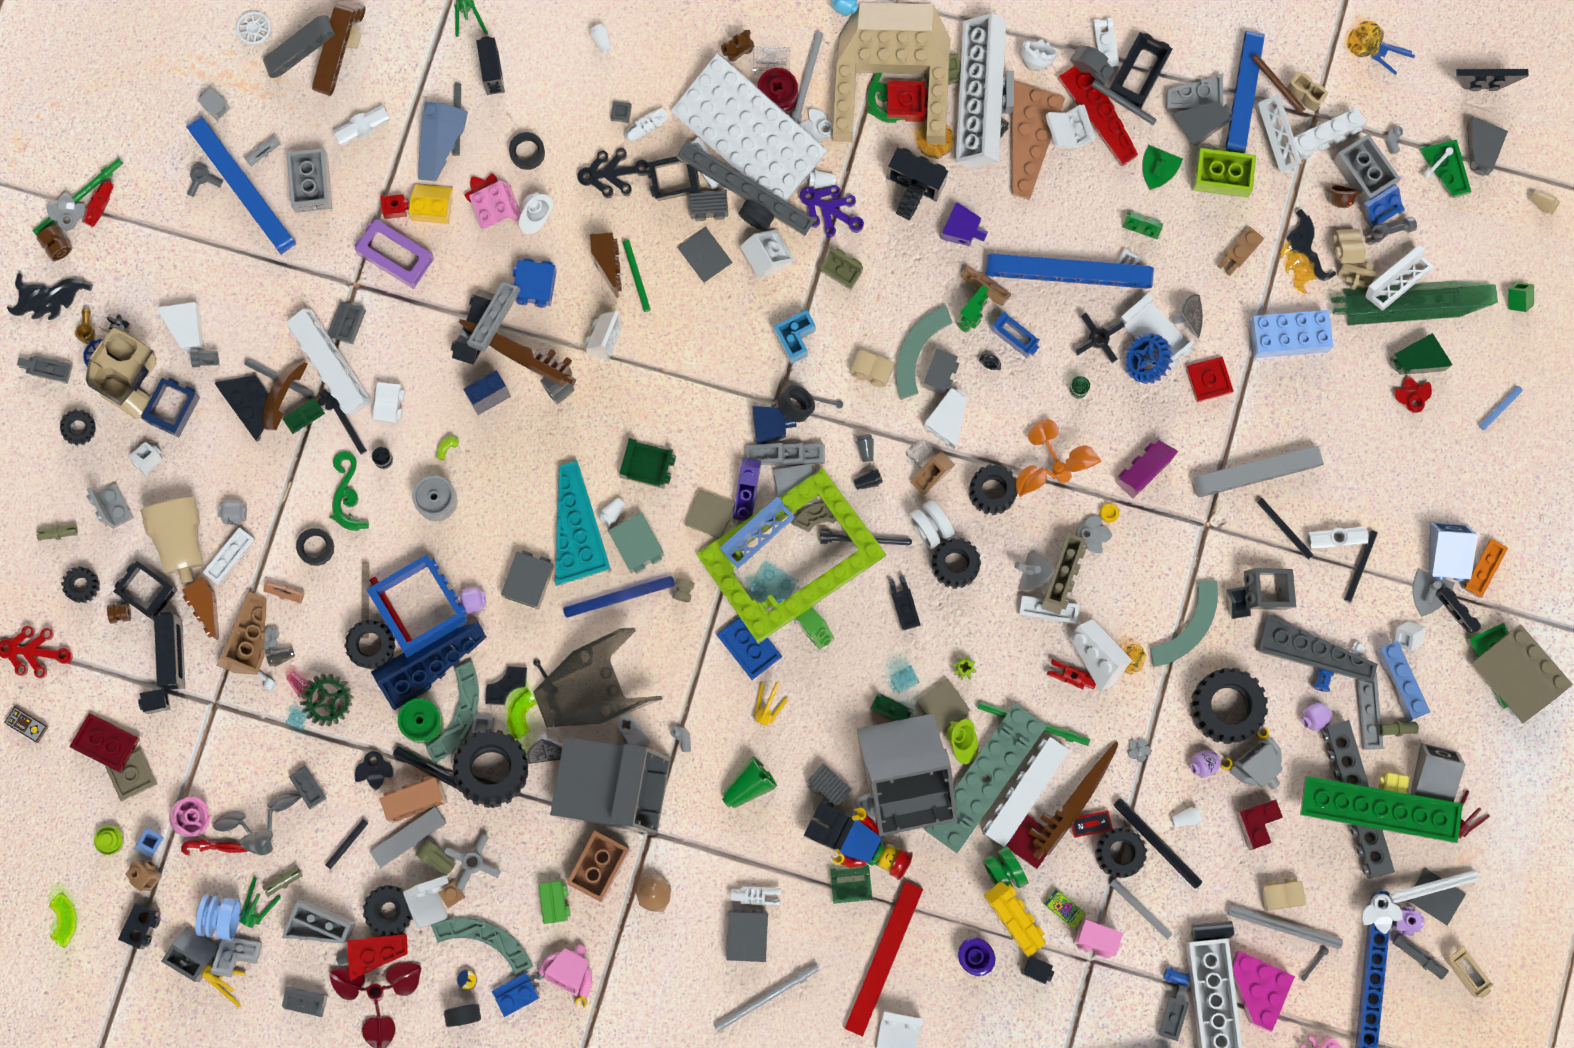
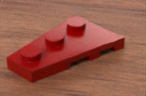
M398 934L346 940L349 981L407 955V935Z

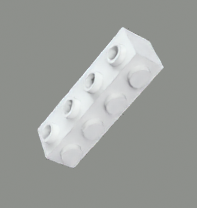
M1358 107L1295 136L1294 140L1300 159H1308L1317 151L1322 152L1334 143L1339 144L1346 140L1347 137L1351 135L1356 136L1361 133L1366 122Z

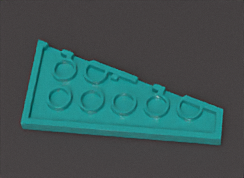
M578 461L559 466L555 586L611 570Z

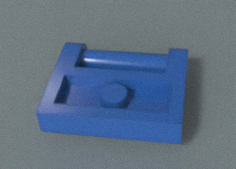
M1393 184L1364 203L1367 223L1371 229L1395 214H1401L1405 211L1401 201L1400 189L1396 184Z

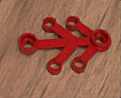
M24 626L21 633L12 640L3 639L0 641V657L8 658L15 667V673L19 676H25L28 673V668L26 665L21 664L15 654L23 655L34 669V675L40 679L46 677L47 670L40 665L34 656L56 659L61 664H68L73 659L72 652L66 648H61L58 651L36 649L45 641L51 640L54 637V632L49 628H44L40 635L25 647L18 645L26 638L34 636L35 630L31 626ZM27 629H31V633L29 635L25 634V631ZM50 631V636L46 638L44 636L45 632ZM8 645V651L3 652V647ZM65 652L66 657L61 659L60 654ZM20 667H24L23 673H19ZM43 669V674L39 676L38 670Z

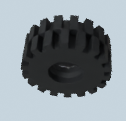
M391 885L380 886L376 890H372L369 897H366V903L362 908L364 909L363 918H365V923L372 931L381 935H396L403 932L406 927H409L413 917L402 888ZM389 902L393 903L397 909L395 916L385 918L381 912L383 905Z

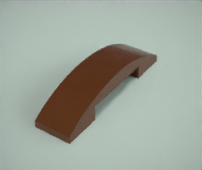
M295 362L291 364L273 384L264 408L263 427L265 430H277L284 413L279 411L280 405L292 380H301L308 363Z

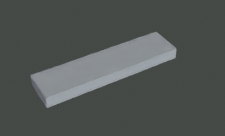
M506 282L501 283L467 341L468 346L486 351L521 291L518 286Z
M1376 671L1372 684L1356 679L1363 750L1384 749L1383 736H1380L1377 730L1378 725L1381 724Z
M434 807L371 850L370 854L378 866L383 868L447 823L437 808Z

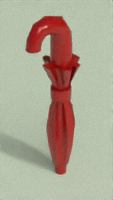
M201 838V841H186L181 846V852L190 856V850H187V848H196L200 852L209 849H217L226 853L250 852L239 843H211Z

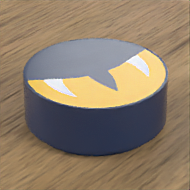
M471 970L461 971L457 977L458 986L464 990L474 988L477 984V975Z

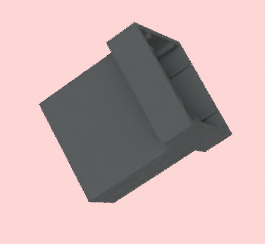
M934 714L857 729L860 755L874 807L879 836L957 821L951 763L947 750L943 748Z
M564 737L550 815L563 820L657 835L671 758L648 747L624 744L623 746Z

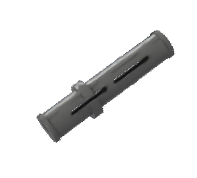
M1400 933L1393 940L1392 944L1399 947L1403 952L1419 962L1423 969H1428L1439 979L1442 980L1449 972L1447 968L1435 960V957L1423 952Z

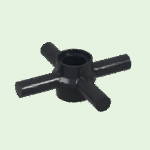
M1087 313L1083 314L1081 318L1091 333L1089 340L1075 348L1074 353L1078 356L1091 347L1096 349L1102 348L1110 362H1116L1118 358L1108 345L1112 334L1125 327L1123 321L1117 322L1108 329L1097 328ZM1095 335L1103 336L1104 341H1097Z

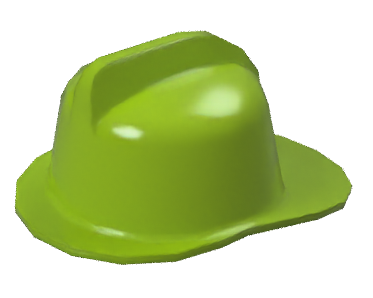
M969 719L950 722L946 732V739L953 748L956 760L962 764L971 763L976 758L979 749L974 723Z

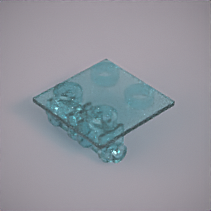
M765 562L755 581L752 582L747 594L761 603L765 602L767 596L772 594L777 603L780 604L790 597L799 580Z

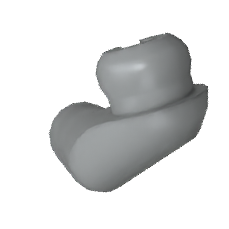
M680 726L672 727L670 734L681 742L682 752H691L690 733Z

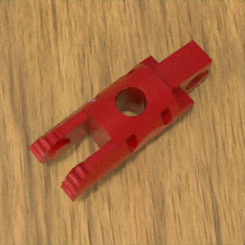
M109 181L102 182L97 191L94 192L82 220L84 224L94 227L110 200L109 197L114 188L113 183Z
M1052 659L1051 664L1063 669V673L1061 675L1054 671H1048L1046 675L1082 690L1084 687L1095 689L1096 683L1088 677V673ZM1071 673L1075 675V679L1071 678Z

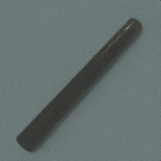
M362 562L361 621L369 620V594L366 590L369 588L370 562ZM369 633L364 634L361 639H369Z

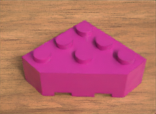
M1237 951L1232 960L1234 984L1246 1011L1250 1024L1263 1030L1272 1032L1295 976L1241 951Z

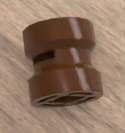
M128 602L121 603L118 606L115 604L107 605V616L110 624L117 623L119 620L124 622L131 621V609Z

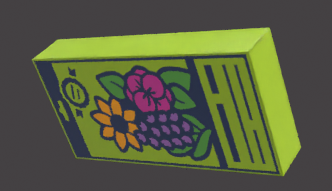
M1054 889L1043 903L1072 929H1075L1086 915L1083 910L1057 889Z

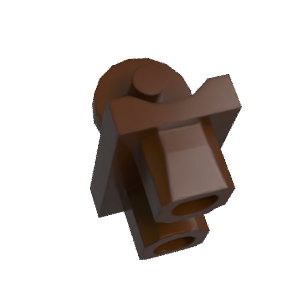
M744 30L742 33L736 34L728 43L721 45L723 55L728 56L731 62L753 51L755 46L750 38V30Z

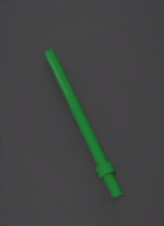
M118 158L108 167L105 166L101 169L99 175L72 196L75 204L103 180L109 179L113 172L124 163ZM47 217L32 231L38 236L42 230L49 227L55 221Z
M979 702L977 708L1003 718L1009 712L983 702ZM1045 724L1047 725L1044 729L1045 732L1065 738V741L1071 743L1077 742L1089 746L1090 738L1078 735L1072 730L1066 731Z

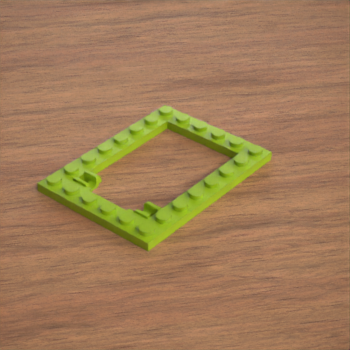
M823 468L779 498L784 506L791 513H794L819 496L858 550L780 604L777 603L772 594L767 596V600L763 603H757L755 599L752 601L733 574L735 572L733 569L735 568L734 564L720 549L722 545L759 512L696 554L758 644L887 556ZM781 510L776 515V521H782L788 515ZM765 525L764 527H762L761 534L765 533L767 530L772 528L773 525ZM750 538V539L748 540L747 544L750 543L751 541H753V540L756 539V538ZM739 550L735 552L737 556L734 559L738 562L744 555ZM771 606H773V608L770 611H766Z

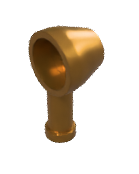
M83 309L81 312L82 324L76 328L75 336L85 344H92L95 341V330L90 325L91 310Z

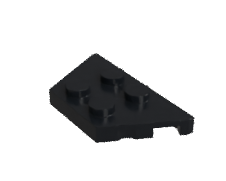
M1456 69V78L1462 87L1471 91H1480L1482 89L1498 91L1529 76L1528 69Z
M257 376L215 382L214 384L255 441H260V436L264 431V408L269 393Z

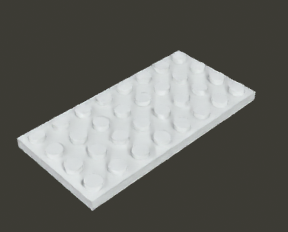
M718 53L671 110L675 116L740 174L786 202L828 152L824 146Z

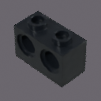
M135 903L118 940L137 949L144 950L151 943L153 929H156L160 924L161 913L140 903ZM147 912L150 919L147 923H143L142 915ZM136 931H139L141 934V938L139 941L135 942L133 939V934Z

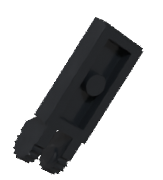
M900 576L903 590L899 592L896 590L893 578L888 579L901 630L905 631L921 626L905 576Z
M1444 587L1436 592L1438 599L1467 633L1477 632L1481 629L1479 620L1470 616L1468 608L1457 600V596L1452 589Z

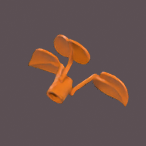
M1043 419L1030 429L1028 439L1033 445H1041L1045 442L1056 463L1052 466V472L1043 467L1038 469L1035 465L1024 468L1016 480L1017 493L1022 497L1029 492L1039 489L1047 480L1046 474L1050 475L1053 479L1057 478L1059 483H1067L1072 478L1071 472L1090 468L1100 463L1101 459L1090 446L1082 445L1069 453V458L1065 460L1066 464L1059 461L1048 441L1057 437L1059 432L1058 426L1051 419Z

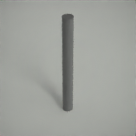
M1097 80L1092 82V87L1151 125H1154L1157 121L1156 118Z
M454 83V107L461 109L462 84ZM459 135L455 142L456 146L453 150V156H460Z
M249 358L244 362V365L275 381L280 376ZM293 381L291 382L290 389L309 399L313 397L314 392Z

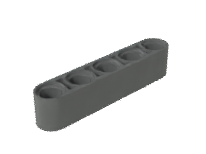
M328 16L316 17L263 58L270 78H277L283 75L335 35Z

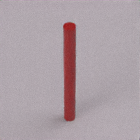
M376 577L369 580L372 586L379 582ZM383 592L379 595L380 599L406 642L412 641L411 636L386 593Z

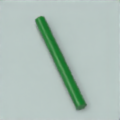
M625 240L622 243L643 311L648 312L651 308L630 240Z

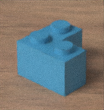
M808 310L773 326V332L790 364L808 356V350L802 338L816 332V325Z

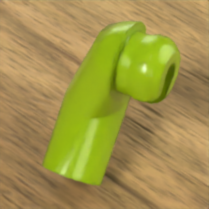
M448 436L442 440L438 446L436 459L445 461L447 450L450 447H457L459 439L454 438V436Z

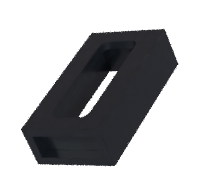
M1139 32L1109 89L1142 109L1173 48L1166 42H1159L1153 39L1148 33L1143 34ZM1145 50L1155 55L1157 61L1140 93L1137 94L1123 87V84L1140 52Z
M160 612V615L154 616L157 686L165 690L186 689L182 619L172 614V612Z

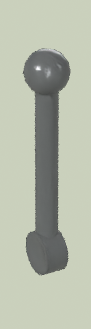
M812 396L815 401L835 405L838 409L843 407L842 401L835 402Z
M1322 948L1321 954L1301 977L1302 981L1308 978L1324 955L1329 953L1328 948Z

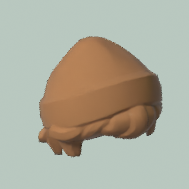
M651 875L645 876L640 881L635 893L641 907L651 912H663L670 902L672 889L671 885L666 883L665 877Z

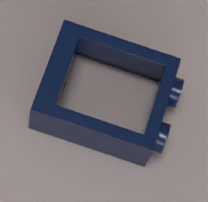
M161 378L141 419L179 438L200 397L196 394V390L189 386L183 388L179 386L178 381L172 378L168 380ZM167 387L188 396L174 425L152 415Z

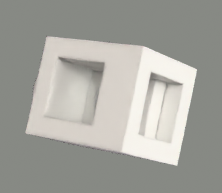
M144 442L128 456L133 465L146 477L149 475L148 472L162 461L160 457L161 451L155 445L151 447L147 442Z

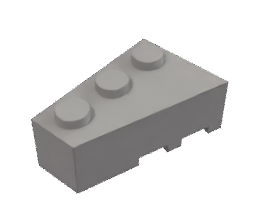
M301 899L296 902L281 938L345 943L346 940H349L356 922Z

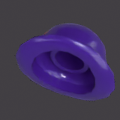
M968 938L961 944L958 951L960 965L971 975L985 976L995 966L996 957L994 950L989 943L981 938Z

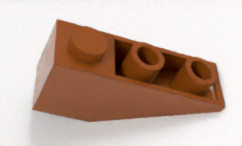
M201 577L182 590L185 594L183 599L188 606L192 605L195 609L193 614L199 622L202 621L206 626L203 629L207 636L218 640L219 626L216 595L208 582Z

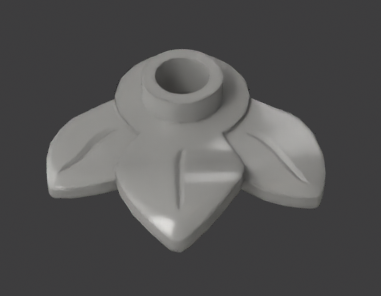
M68 193L62 194L57 204L47 203L46 206L49 217L57 221L59 227L66 231L74 229L77 221L83 218L85 214V204H75L73 198ZM65 218H70V223L65 224L63 221Z
M1100 516L1087 518L1084 525L1078 527L1075 533L1076 536L1086 539L1084 544L1092 553H1102L1101 543L1109 541L1112 537L1111 531L1101 526L1102 519ZM1084 531L1087 533L1088 537H1085L1083 535Z

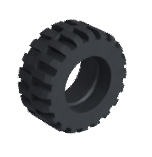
M1222 668L1203 678L1192 693L1191 698L1193 699L1190 703V709L1193 711V714H1191L1192 720L1196 721L1197 725L1195 726L1197 729H1201L1205 737H1211L1214 742H1223L1224 744L1238 743L1254 735L1264 724V718L1268 714V708H1266L1268 698L1264 696V692H1266L1264 687L1258 685L1260 681L1256 677L1254 679L1250 677L1249 672H1241L1238 668ZM1231 688L1242 695L1246 703V714L1241 721L1235 724H1226L1215 716L1211 701L1218 690Z
M486 729L485 733L478 731L474 733L475 736H468L465 739V743L460 744L457 748L458 752L454 755L453 775L459 792L463 793L465 799L472 800L473 804L477 806L483 804L485 808H490V805L500 807L504 802L506 804L512 802V798L514 796L518 797L521 793V789L525 787L526 779L528 778L527 754L525 749H522V744L518 740L515 741L511 734L505 735L501 730L492 732V729ZM490 752L504 756L509 763L508 776L500 783L493 785L477 781L472 773V765L475 759L482 754Z

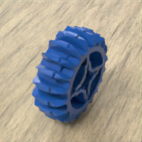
M1149 333V335L1143 334L1142 338L1136 336V342L1131 341L1132 346L1131 348L1127 347L1129 352L1124 355L1127 360L1123 363L1127 366L1125 370L1129 373V376L1143 384H1148V382L1154 384L1155 380L1161 381V375L1167 376L1165 371L1171 370L1169 364L1173 363V360L1170 357L1174 355L1170 351L1172 347L1168 344L1169 342L1162 336L1154 333Z

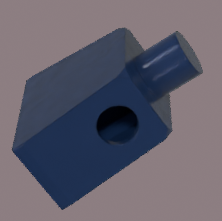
M752 406L756 445L786 438V428L797 427L796 422L784 417L779 407Z

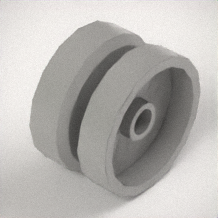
M438 475L426 476L420 479L412 493L416 509L424 518L431 521H443L449 518L456 510L458 504L457 494L451 483Z

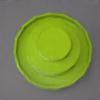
M105 826L99 829L94 837L96 850L105 855L118 853L124 845L123 833L113 826Z

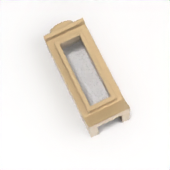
M1459 946L1454 954L1446 956L1444 959L1471 995L1483 998L1491 992L1490 988L1494 984L1491 983L1467 952L1465 946Z

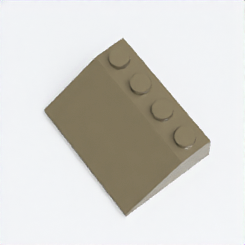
M1521 624L1510 630L1471 663L1522 724L1573 685Z

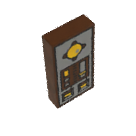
M14 706L4 721L6 725L36 743H39L48 729L47 725Z

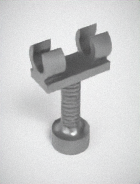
M1411 216L1404 218L1403 223L1390 227L1386 223L1378 224L1365 235V237L1372 236L1374 239L1367 244L1379 243L1389 234L1405 230L1407 233L1416 231L1417 222Z

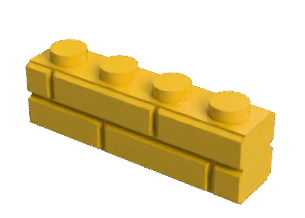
M999 882L993 889L984 894V898L1020 950L1027 957H1030L1037 952V949L1042 948L1046 944L1042 937L1045 933L1038 925L1035 927L1033 923L1036 920L1030 912L1026 913L1024 911L1026 905L1022 900L1015 898L1017 892L1010 884L1006 886L1003 882Z

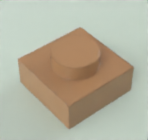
M455 881L438 892L448 909L465 898L462 891L456 888L457 883Z

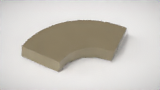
M824 502L802 510L795 517L792 525L809 533L819 523L828 522L835 524L836 519Z

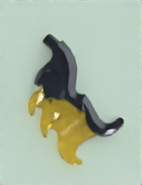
M1300 209L1296 214L1300 218L1301 224L1287 236L1286 240L1291 243L1286 244L1281 249L1280 258H1283L1284 254L1288 255L1285 271L1289 273L1290 269L1294 270V287L1298 292L1306 294L1307 291L1304 289V286L1307 282L1315 279L1329 280L1336 275V272L1325 273L1322 270L1317 253L1311 250L1315 235L1313 222L1310 216H1307Z

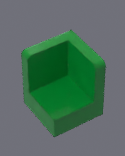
M1516 282L1508 289L1509 310L1527 312L1534 306V284Z

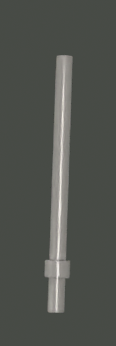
M819 31L816 32L795 109L790 116L797 123L801 122L803 104L823 38V33Z
M814 964L803 972L800 970L795 973L796 976L716 1023L714 1027L717 1032L796 984L804 983L808 977L820 971L817 964Z

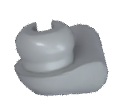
M1400 126L1391 128L1386 137L1391 154L1400 151L1397 143L1400 135L1403 134V128Z

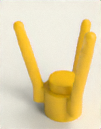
M761 682L756 709L753 715L756 716L755 722L767 727L769 723L774 722L776 716L788 701L787 697L784 698L773 714L769 710L779 686L778 682L775 683L765 708L761 707V710L764 683Z
M210 964L205 969L203 978L237 1007H240L241 1004L220 985L231 992H234V988L222 981L224 976L212 974L211 969L213 965ZM236 969L233 971V974L246 976L245 972Z

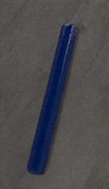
M668 576L563 608L565 617L568 618L673 587L675 582L672 576Z

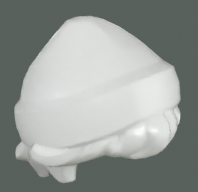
M1040 39L1038 42H1024L1022 44L1021 57L1030 70L1040 71L1052 65L1057 58V52L1050 43H1044Z

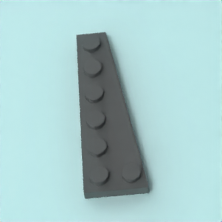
M1267 616L1258 649L1259 653L1317 669H1325L1335 674L1367 683H1373L1378 666L1377 663L1326 642V640L1320 637H1315L1309 634V632L1293 627L1291 624L1276 617Z

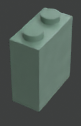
M643 513L608 530L630 573L635 572L637 574L643 571L646 565L650 563L654 565L665 556Z

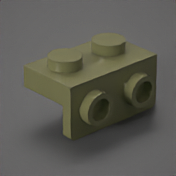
M831 247L829 255L819 268V271L852 290L863 272L862 263L855 258L850 259L845 256L846 253L841 249Z

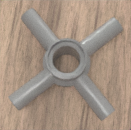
M482 834L474 851L467 854L460 853L450 847L446 848L444 854L461 861L464 872L456 887L457 889L463 891L471 874L480 870L496 878L499 877L501 871L484 864L481 856L489 838L488 836ZM472 857L478 859V864L475 867L467 865L468 860Z

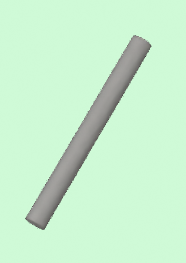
M1116 879L1110 883L1167 940L1172 936V933Z

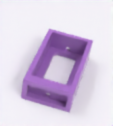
M375 219L373 223L368 224L363 238L357 240L355 244L357 255L414 289L433 262V254ZM377 233H381L419 257L418 262L411 271H406L368 247Z

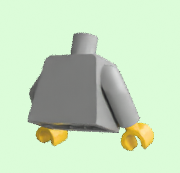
M1262 728L1265 736L1260 735L1258 731L1256 732V738L1260 741L1234 762L1236 766L1232 765V761L1229 758H1225L1230 763V766L1224 767L1220 764V767L1224 771L1230 770V774L1242 783L1251 786L1259 785L1261 787L1267 784L1270 789H1275L1280 785V781L1276 776L1283 770L1281 766V748L1272 737L1268 736L1269 730Z

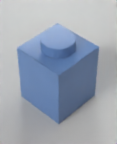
M146 828L133 849L151 858L164 837Z

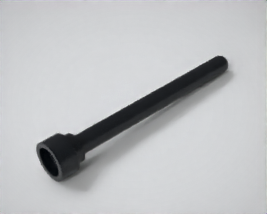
M821 529L820 544H828V542L832 543V541L852 542L847 534L833 533L829 529ZM873 536L879 544L907 546L912 544L910 538Z

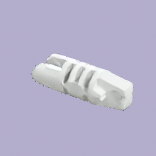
M662 107L650 112L634 122V125L626 129L623 135L629 141H634L641 136L644 137L669 118L668 114Z
M741 886V889H731L730 900L740 901V904L780 906L781 900L766 898V895L781 894V888Z

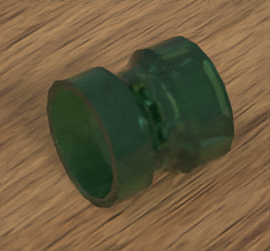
M1083 376L1074 378L1069 388L1071 396L1076 399L1084 398L1090 389V382Z

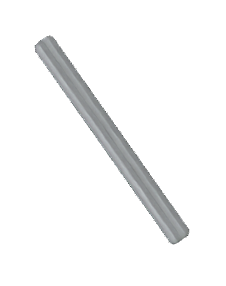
M1230 905L1227 911L1229 916L1332 948L1341 949L1343 944L1341 938L1234 905Z

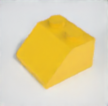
M415 184L409 207L411 220L449 224L453 187Z

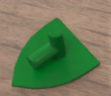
M1148 145L1143 159V175L1149 190L1161 187L1169 182L1177 173L1183 159Z

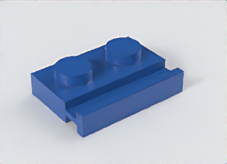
M528 972L491 991L504 1017L540 999L532 980L528 976Z

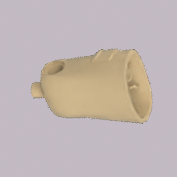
M195 497L175 499L142 508L140 512L143 518L142 523L146 531L145 533L152 539L160 555L164 574L179 572L181 584L193 582L190 569L203 565L198 541L200 519Z

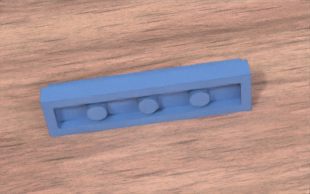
M777 496L722 545L720 549L734 566L739 569L786 527L795 516ZM781 510L789 516L783 522L776 521V515ZM773 525L770 534H761L762 527ZM750 538H758V544L755 547H747V542ZM737 550L744 551V557L738 562L731 556Z

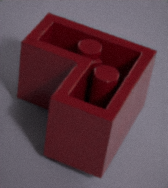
M1276 799L1235 813L1249 851L1272 843L1265 824L1283 818Z

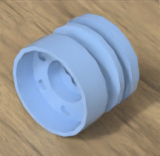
M204 895L197 910L196 934L198 936L206 934V937H212L216 930L217 939L232 941L240 919V900L225 898L220 906V898L218 896L212 898L211 895Z

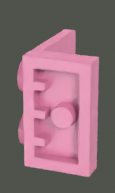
M502 180L469 196L481 229H486L507 218L518 221L521 213L511 185Z

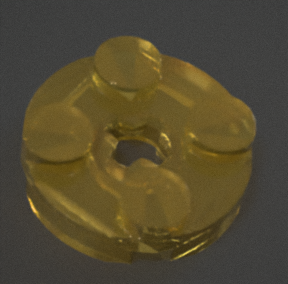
M1364 21L1359 24V28L1353 29L1347 39L1348 48L1357 57L1377 54L1384 38V30L1374 21Z
M924 123L917 132L916 145L925 156L940 159L948 154L953 146L954 137L952 130L947 125L946 145L927 144V123Z

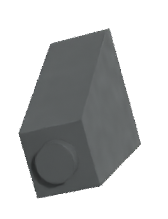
M1220 102L1172 114L1194 146H1198L1233 120L1230 116L1232 114L1230 108L1226 104L1223 106Z
M1473 117L1467 125L1470 169L1474 170L1478 175L1488 176L1494 169L1508 130Z

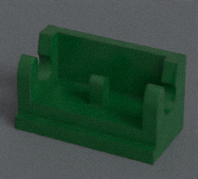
M313 398L282 419L291 433L295 434L323 416L325 412L317 400Z
M880 693L876 695L870 707V711L892 722L909 719L913 711Z

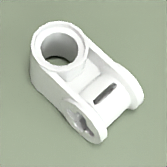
M623 716L619 719L618 728L629 745L645 747L651 743L632 717ZM624 720L632 722L629 730L627 728L622 729Z

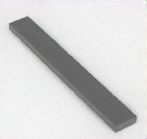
M687 140L676 157L741 198L762 205L774 215V218L803 236H806L815 221L814 218Z

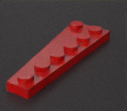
M1075 66L1061 74L1058 80L1077 106L1085 105L1091 125L1120 165L1123 167L1135 159L1138 153L1127 131H1125L1113 103L1108 96L1091 86L1092 82L1096 79L1088 72H1080Z

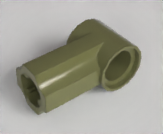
M427 839L415 855L426 864L433 866L444 876H447L457 863Z

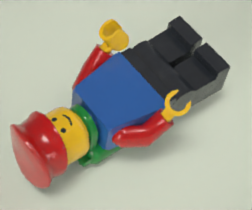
M820 801L812 818L829 827L827 828L811 819L803 837L834 850L838 856L835 858L830 856L835 864L855 868L863 867L867 863L871 866L876 865L889 872V875L896 877L897 880L904 876L912 861V851L908 852L904 848L899 849L891 844L885 845V842L879 836L877 825L863 808L854 809L858 815L850 818Z

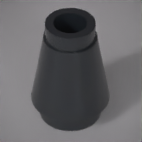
M872 468L854 479L857 490L878 487L879 484L883 483L879 469L873 470Z

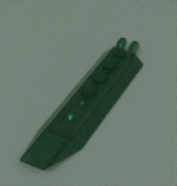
M1463 281L1414 284L1383 311L1366 298L1368 287L1355 288V290L1351 288L1343 289L1345 296L1331 298V303H1345L1346 308H1335L1332 311L1333 315L1347 314V326L1458 318L1498 303L1496 284ZM1400 285L1390 286V291L1400 290ZM1379 295L1376 298L1384 303L1387 300V295Z

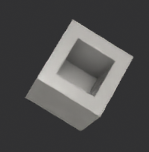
M212 88L202 92L198 99L201 107L216 121L230 109L227 102Z

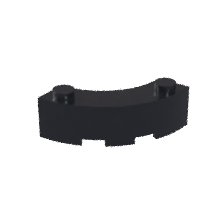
M480 289L475 294H472L469 301L471 308L466 321L478 324L495 294ZM463 327L458 338L452 342V358L473 365L478 359L481 350L468 346L467 341L472 333Z

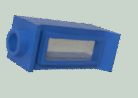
M1005 311L993 324L991 331L1025 358L1029 354L1033 356L1039 349L1038 343L1040 339L1017 323Z

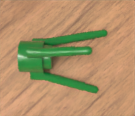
M456 0L454 5L456 37H459V11L464 14V18L467 20V12L471 8L481 28L487 35L488 31L475 7L474 1Z
M253 877L239 919L240 923L250 928H253L255 924L259 925L264 916L281 899V896H277L257 916L258 912L254 908L260 898L259 893L253 900L251 907L248 908L257 880L256 877Z

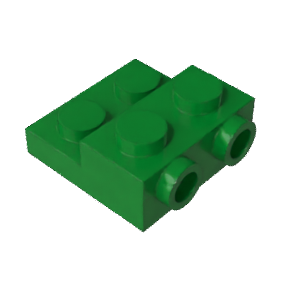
M985 285L981 286L959 313L957 324L965 333L969 332L971 328L976 329L982 321V310L989 298L987 295L989 289Z

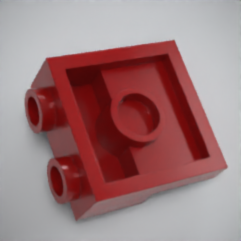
M888 81L887 118H905V122H924L925 117L928 116V106H925V100H928V89H925V82Z

